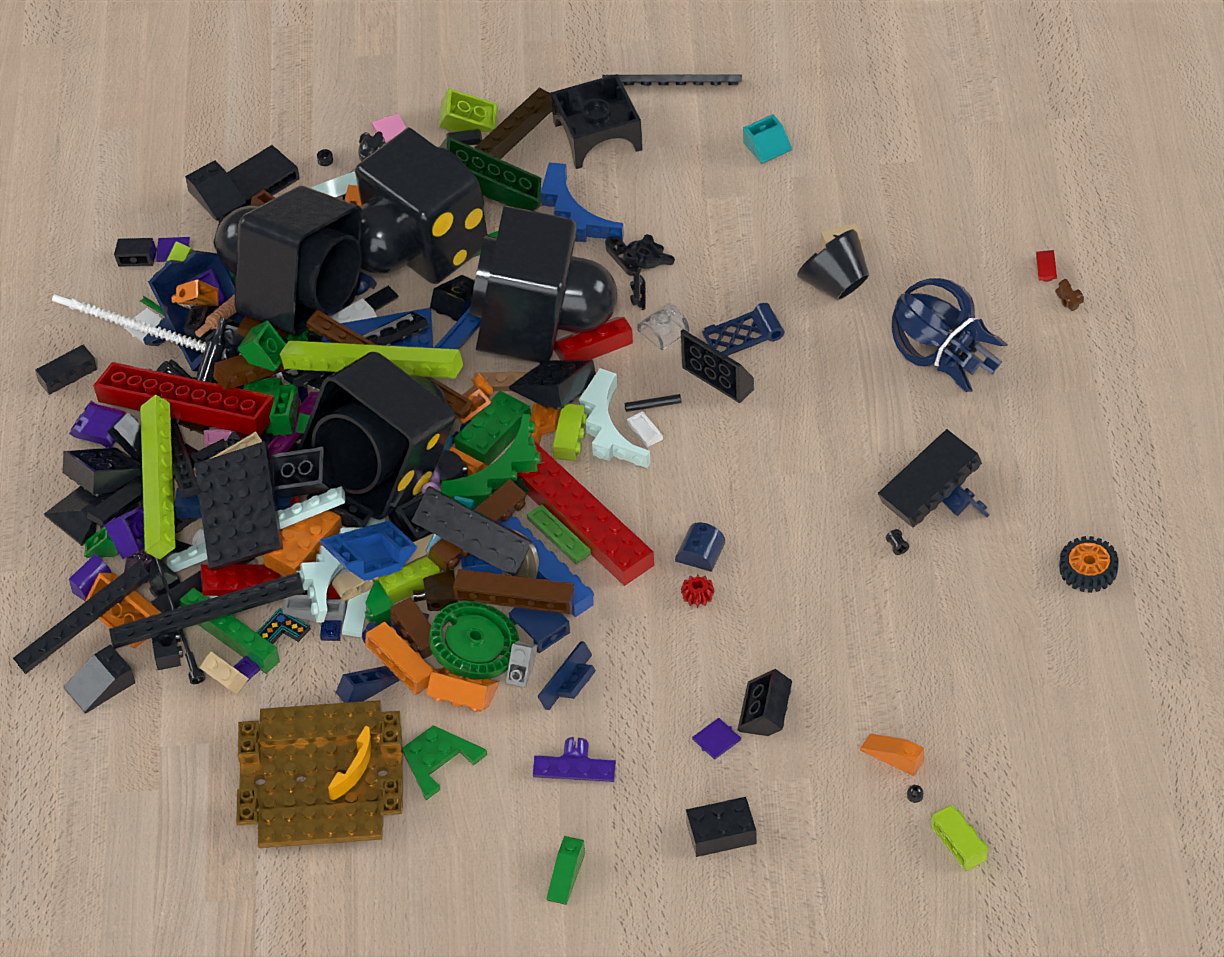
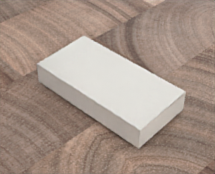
M643 411L627 419L629 427L646 447L663 440V435Z

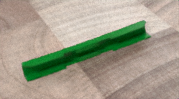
M143 296L140 302L164 316L159 305Z

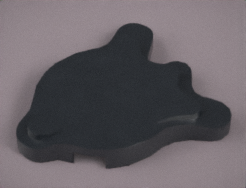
M649 234L644 235L642 240L630 242L623 255L625 262L648 269L655 268L658 265H673L675 258L672 255L663 253L664 247L655 243L653 236Z

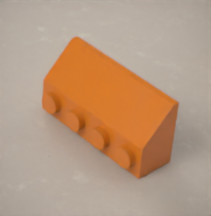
M99 573L85 602L115 580L118 575L115 573ZM134 590L98 619L110 629L154 616L161 612ZM146 640L129 644V646L137 648Z

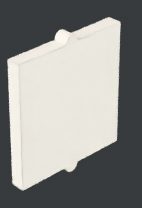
M148 308L134 317L136 321L146 322V325L150 323L152 327L153 325L157 326L162 319L159 317V314H155ZM125 325L123 326L124 329L132 334V337H136L144 343L143 338L147 335L145 331L141 333L140 330L135 331V328L130 329V326L128 328Z

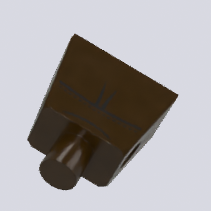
M454 570L425 577L423 579L424 589L413 590L414 602L426 600L428 611H441L448 605L458 602L454 598L453 591L455 582Z

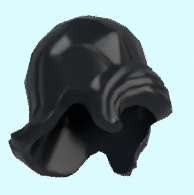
M381 131L375 133L374 136H371L368 132L360 135V145L358 148L360 160L363 161L386 144Z

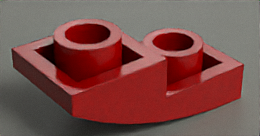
M1054 250L1037 251L1036 260L1039 281L1048 282L1057 279Z

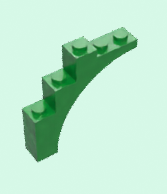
M522 414L521 425L514 441L499 459L472 475L455 480L442 481L441 492L453 499L455 496L474 500L475 507L482 504L493 494V490H498L509 479L512 482L517 481V473L537 472L538 464H541V453L537 452L534 437H532V433L536 432L535 421L531 420L530 414Z

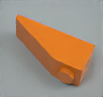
M870 734L860 748V751L912 776L916 774L924 762V747L907 739Z

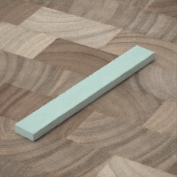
M371 517L365 527L385 522L386 517L381 520ZM370 590L348 600L342 635L362 637L366 618L364 612L367 611L365 602Z

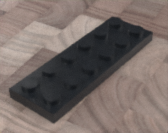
M431 486L427 488L411 521L512 576L517 575L533 542Z

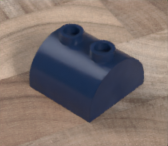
M702 522L692 524L677 552L675 562L712 572L725 545L724 535L710 524Z

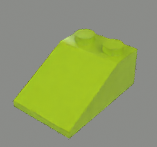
M448 88L441 100L439 127L453 132L479 129L481 132H492L496 128L497 103Z

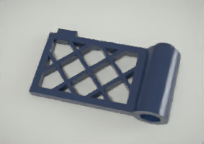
M759 303L752 312L717 326L715 324L710 325L702 331L707 344L715 349H717L718 345L727 347L726 350L722 351L727 356L767 340L777 341L785 333L768 303ZM752 318L753 323L751 326L743 324L744 321ZM732 326L736 327V330L732 333L726 331L727 328ZM740 329L748 330L746 336L738 333ZM752 332L761 334L757 338L750 337ZM714 333L720 334L717 340L710 338L709 335ZM723 336L732 337L729 343L721 341ZM735 339L744 340L742 344H733Z

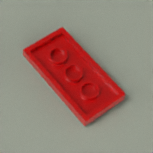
M201 564L200 568L203 596H221L280 578L279 573L266 567L265 564H233L214 571L209 569L208 564Z

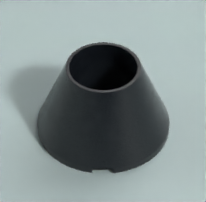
M854 229L848 230L825 244L826 248L819 254L814 253L799 269L797 273L799 279L837 300L845 298L860 287L868 279L869 271L858 233Z

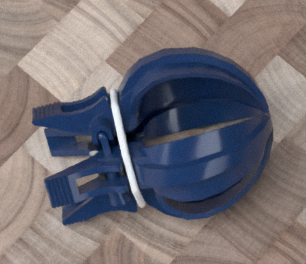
M929 278L910 286L905 291V294H901L898 297L892 316V333L897 348L906 360L917 366H939L937 370L950 375L965 392H972L973 389L964 369L973 375L978 367L981 366L991 374H994L1001 365L1002 361L979 342L997 346H1008V344L999 336L991 333L986 328L982 319L978 320V318H975L973 299L963 286L948 279ZM928 285L942 287L952 293L957 299L961 311L938 297L922 293H910ZM905 332L915 341L928 346H937L939 349L935 353L924 357L910 344ZM977 350L987 356L984 362L975 355Z

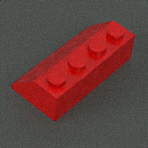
M615 317L591 332L573 333L557 339L554 351L560 360H592L633 344L632 328L625 317Z

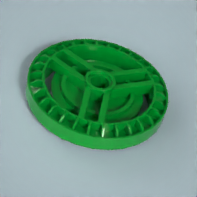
M475 601L457 602L443 608L433 619L429 631L430 649L437 661L450 672L475 680L491 679L505 673L509 667L512 644L519 641V635L514 624L503 612L488 604ZM448 622H450L452 626H447L445 632V645L442 639L441 630ZM499 655H503V656H502L501 658H499L498 660L493 661V660H495Z

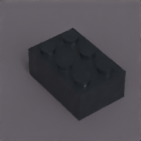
M746 797L686 809V824L696 857L757 844L756 827Z

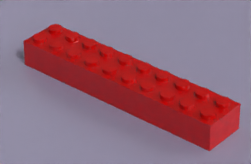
M111 362L93 385L97 400L100 403L141 411L140 406L154 395H157L170 403V418L229 431L235 430L247 435L256 432L260 437L271 422L270 413L274 398L271 395L238 388L224 390L219 384Z
M535 442L537 452L541 453V464H538V471L517 473V481H514V483L539 506L542 504L591 550V555L622 585H627L654 566V551Z

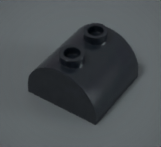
M443 450L439 458L441 485L442 481L468 476L466 475L467 464L462 463L460 456L453 451Z

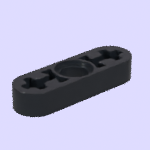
M610 236L605 240L606 251L627 275L632 276L630 272L635 269L639 273L641 272V267L627 263L623 258L619 257L627 249V246L619 237Z

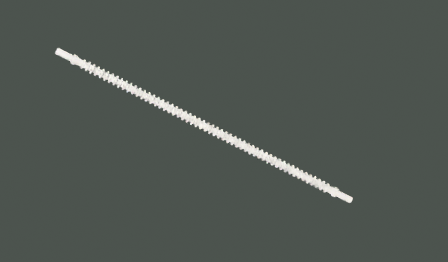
M56 294L52 298L53 302L68 306L69 309H78L80 313L84 311L85 314L90 313V316L95 315V318L98 316L100 319L105 318V321L110 320L111 323L113 321L115 324L120 323V326L125 325L126 328L130 326V329L135 328V331L140 330L141 333L145 331V334L150 333L151 336L155 335L156 338L160 336L161 339L165 338L166 341L171 340V343L175 341L176 344L181 343V346L186 345V348L189 346L191 349L196 348V351L201 350V353L204 352L206 342L202 343L201 340L197 342L196 338L192 340L191 337L186 338V335L182 337L180 333L176 335V332L171 333V330L167 332L165 328L161 330V327L156 328V325L152 327L150 323L146 325V322L141 323L140 320L136 321L135 318L131 320V317L126 318L125 315L121 316L120 313L116 315L115 312L111 313L110 310L106 311L105 308L101 310L100 307L96 308L95 305L91 307L90 303L86 305L85 302L80 303L74 298L68 299ZM225 348L224 351H223L222 358H221L222 360H223L224 358H226V355H225V351L227 350L226 348ZM281 372L272 375V376L277 375V378H280V376H281L282 379L284 380V378H283Z

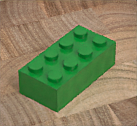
M500 390L491 399V403L482 409L454 438L455 448L489 466L515 439L521 425L522 414H530L531 416L530 406Z

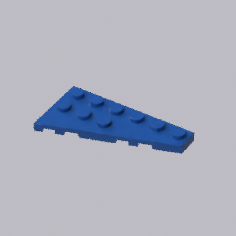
M431 308L413 310V312L426 318L428 326L423 327V330L418 333L408 334L403 340L391 342L390 345L433 348ZM412 311L341 324L359 335H363ZM321 336L322 342L333 343L325 337Z

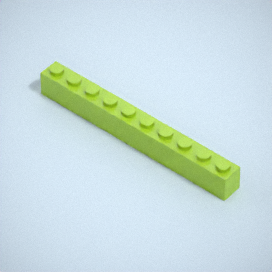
M288 341L280 352L284 369L337 372L369 352L382 354L408 375L456 378L463 367L460 350Z
M154 395L140 406L145 552L160 560L175 549L170 403Z

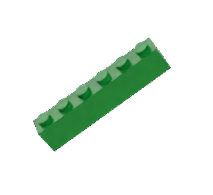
M193 588L180 599L181 607L208 600L209 598ZM231 614L197 624L243 658L246 656L255 662L265 674L280 662L276 646Z

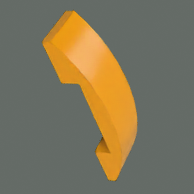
M368 726L364 727L356 740L358 753L345 774L337 772L330 783L328 790L331 800H335L348 792L358 782L367 768L372 750Z

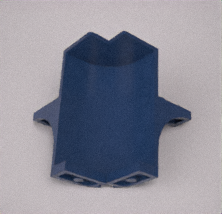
M195 250L184 261L169 260L148 281L165 318L160 320L156 328L161 327V330L165 328L167 332L171 330V333L176 332V335L180 333L182 337L186 335L183 327L190 309L180 305L175 306L172 303V296L176 294L178 285L187 283L211 268L217 275L226 299L228 300L235 294V283L229 271L221 263L217 253ZM219 305V306L213 308V309L211 310L212 313H213L217 308H219L221 305ZM236 312L230 318L234 321L237 320L240 324L244 316ZM150 333L143 338L145 345L159 346L166 342L165 338L161 339L160 336L156 338L155 335L151 336ZM181 343L177 344L182 350L191 370L198 372L203 357L201 350L196 351V348L191 349L190 346L186 348V345L181 346ZM228 343L224 346V349L233 347L236 349L238 355L241 354L238 350L239 346Z

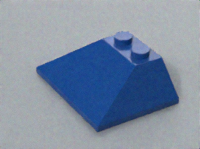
M390 520L320 539V544L347 570L364 581L400 571L417 549V545Z

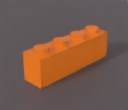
M383 622L366 633L365 646L415 695L428 688L430 674L434 671V668L427 664L421 655L415 652L408 642L397 634L393 627Z

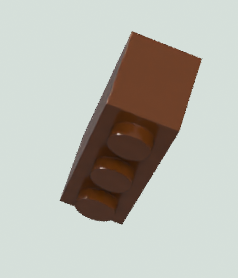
M411 596L391 606V616H389V619L394 627L397 626L399 628L402 639L407 640L410 644L409 646L415 652H418L422 659L433 655L429 645L431 624Z

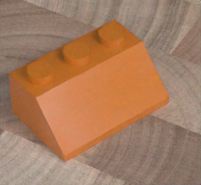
M442 667L431 672L426 695L432 696V699L435 701L443 702L447 700L451 702V705L458 707L465 705L469 706V709L472 711L481 712V710L489 707L500 681L464 678Z

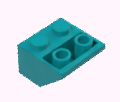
M774 114L743 127V143L761 164L792 151L784 127Z

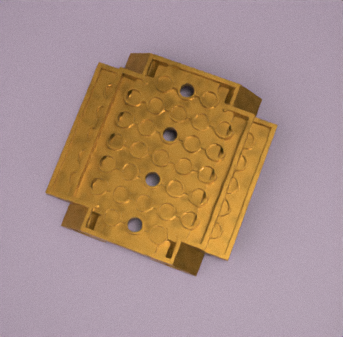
M376 700L261 708L260 728L259 720L238 722L240 779L239 789H237V826L258 824L259 848L383 840V815H397L403 812V746L400 711L381 712V701ZM368 726L372 750L367 768L358 782L348 792L335 800H331L328 787L337 772L343 774L347 772L358 753L356 740L364 727ZM380 771L387 772L385 776L377 775ZM298 777L306 778L303 782L296 781ZM257 780H265V783L262 785L255 784Z

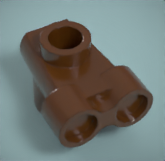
M1067 279L1060 281L1059 287L1055 292L1061 299L1062 305L1068 307L1071 311L1078 309L1079 305L1084 302L1082 292L1079 289L1073 291Z

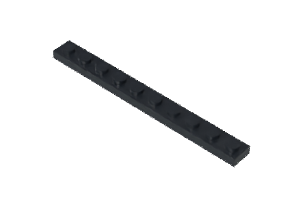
M300 573L110 628L112 646L116 649L305 593Z

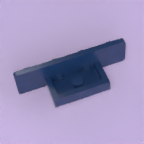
M961 485L955 488L951 495L942 501L956 516H959L970 503L984 516L988 517L990 515L986 511L988 507L982 501H976L973 498L975 494L968 488L964 490Z
M579 642L538 694V699L545 710H550L559 697L575 699L596 672L593 665L586 664L591 658L592 653L585 642Z

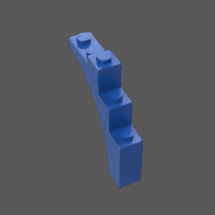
M549 162L541 189V205L555 207L554 215L574 220L577 227L575 241L586 242L587 237L607 239L610 236H617L623 241V223L603 219L580 206L572 197L566 185V164Z

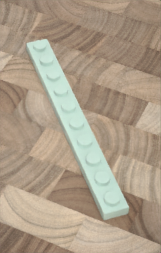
M342 486L336 489L333 488L324 494L313 496L302 503H296L292 507L279 510L280 529L344 504V489ZM205 542L167 557V566L175 573L206 560Z

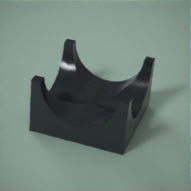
M618 74L551 92L553 123L555 127L563 125L569 140L573 163L576 169L583 167L585 156L594 146L609 139H625L633 144L636 152L643 150L641 119Z

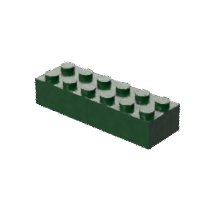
M448 136L439 146L456 155L475 175L483 196L505 206L534 211L540 204L541 177Z

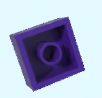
M142 506L104 525L122 559L145 548L143 530L144 509Z

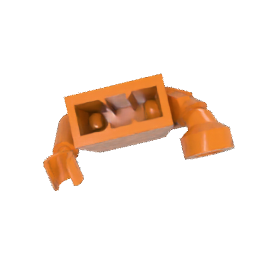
M477 373L478 376L475 379L471 378L475 385L462 394L473 401V405L463 418L455 415V419H460L463 424L491 403L489 396L493 394V388L481 373Z

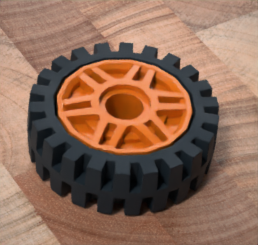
M1083 536L1081 541L1075 538L1074 542H1068L1067 546L1065 545L1063 551H1061L1059 562L1060 575H1062L1064 581L1066 580V584L1068 586L1072 584V588L1075 590L1080 587L1081 592L1088 589V593H1092L1093 589L1099 592L1101 587L1106 589L1108 585H1111L1113 580L1116 579L1119 565L1118 554L1114 551V547L1112 545L1109 546V542L1106 540L1102 543L1101 538L1094 540V536H1090L1089 540L1086 539V536Z

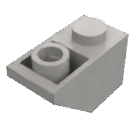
M522 641L512 644L506 683L523 687L527 685L535 663L538 645Z

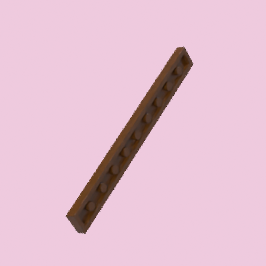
M316 310L306 322V327L333 343L376 345L319 310ZM425 377L440 387L455 415L463 418L473 405V401L436 379Z

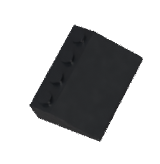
M682 329L680 331L682 368L738 403H741L754 391V378L740 363L686 330Z
M549 360L546 363H540L511 384L509 390L544 407L562 409L565 407L564 405L572 402L576 396L581 395L596 375L594 361Z
M116 447L63 451L62 473L78 485H81L85 490L91 492L92 495L103 496L104 493H111L141 476L142 464Z

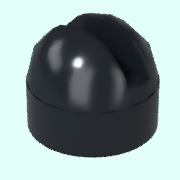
M915 784L911 785L907 790L908 800L913 803L923 800L924 791L922 787Z

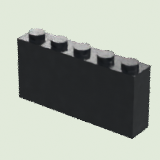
M273 145L263 149L227 172L245 199L246 206H251L252 197L262 190L273 196L300 179L298 167Z
M946 429L882 488L878 495L886 507L914 528L931 511L935 510L939 503L949 497L955 488L963 484L970 474L978 470L982 461L975 450Z

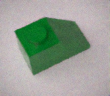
M105 526L86 540L84 557L91 558L94 554L99 557H115L119 554Z
M376 580L365 602L367 611L364 613L368 622H374L378 626L390 620V607L394 604L379 581Z

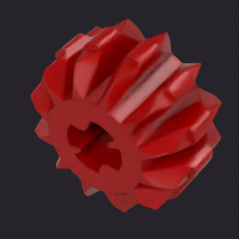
M698 574L696 577L690 575L689 580H684L681 594L684 602H688L689 606L696 604L698 608L700 604L706 606L707 602H712L715 590L712 580H707L706 575L700 577Z

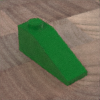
M568 836L563 837L557 854L547 901L567 905L585 856L584 840Z

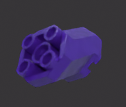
M91 400L84 408L85 411L75 421L69 434L77 439L98 443L106 448H111L115 440L107 433V430L126 412L98 405Z

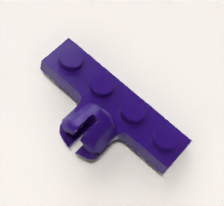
M574 737L565 740L564 754L560 757L534 755L533 777L615 782L616 760L588 758V741L578 737L576 748V741H574Z

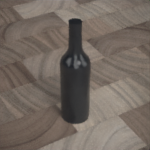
M220 317L214 336L206 343L196 380L210 383L215 381L213 378L214 366L216 362L221 361L225 346L223 343V332L227 322L225 318Z

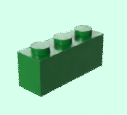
M293 384L278 385L270 413L273 435L286 436L293 432L300 406L298 389Z

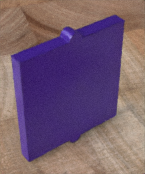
M190 237L158 238L156 262H167L176 241L190 247Z
M717 718L694 735L692 740L701 747L702 751L707 752L715 760L741 741V737L732 730V726H728L720 718Z

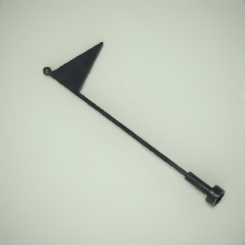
M175 539V549L167 555L182 552L193 545ZM155 557L171 608L174 610L176 607L160 560ZM180 629L179 632L186 650L185 656L191 671L188 674L189 681L193 685L200 684L205 680L204 672L198 669L193 652L189 649L184 631Z

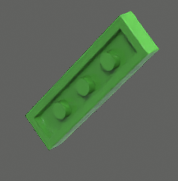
M542 504L527 514V519L575 564L591 555V550Z

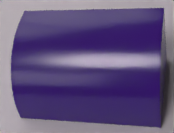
M94 554L69 578L72 593L84 601L98 574L112 573L99 556Z

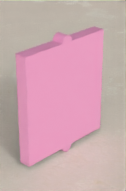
M399 114L372 122L376 133L378 131L383 133L386 143L406 129Z

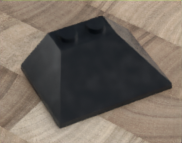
M79 486L45 512L44 516L83 546L86 540L96 533L94 529L96 522L87 518L88 512L123 488V486L111 493H104L103 496H94L91 492Z

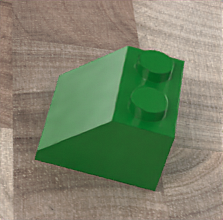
M266 321L249 331L238 347V350L248 363L275 371L282 362L280 352L286 343L270 322Z

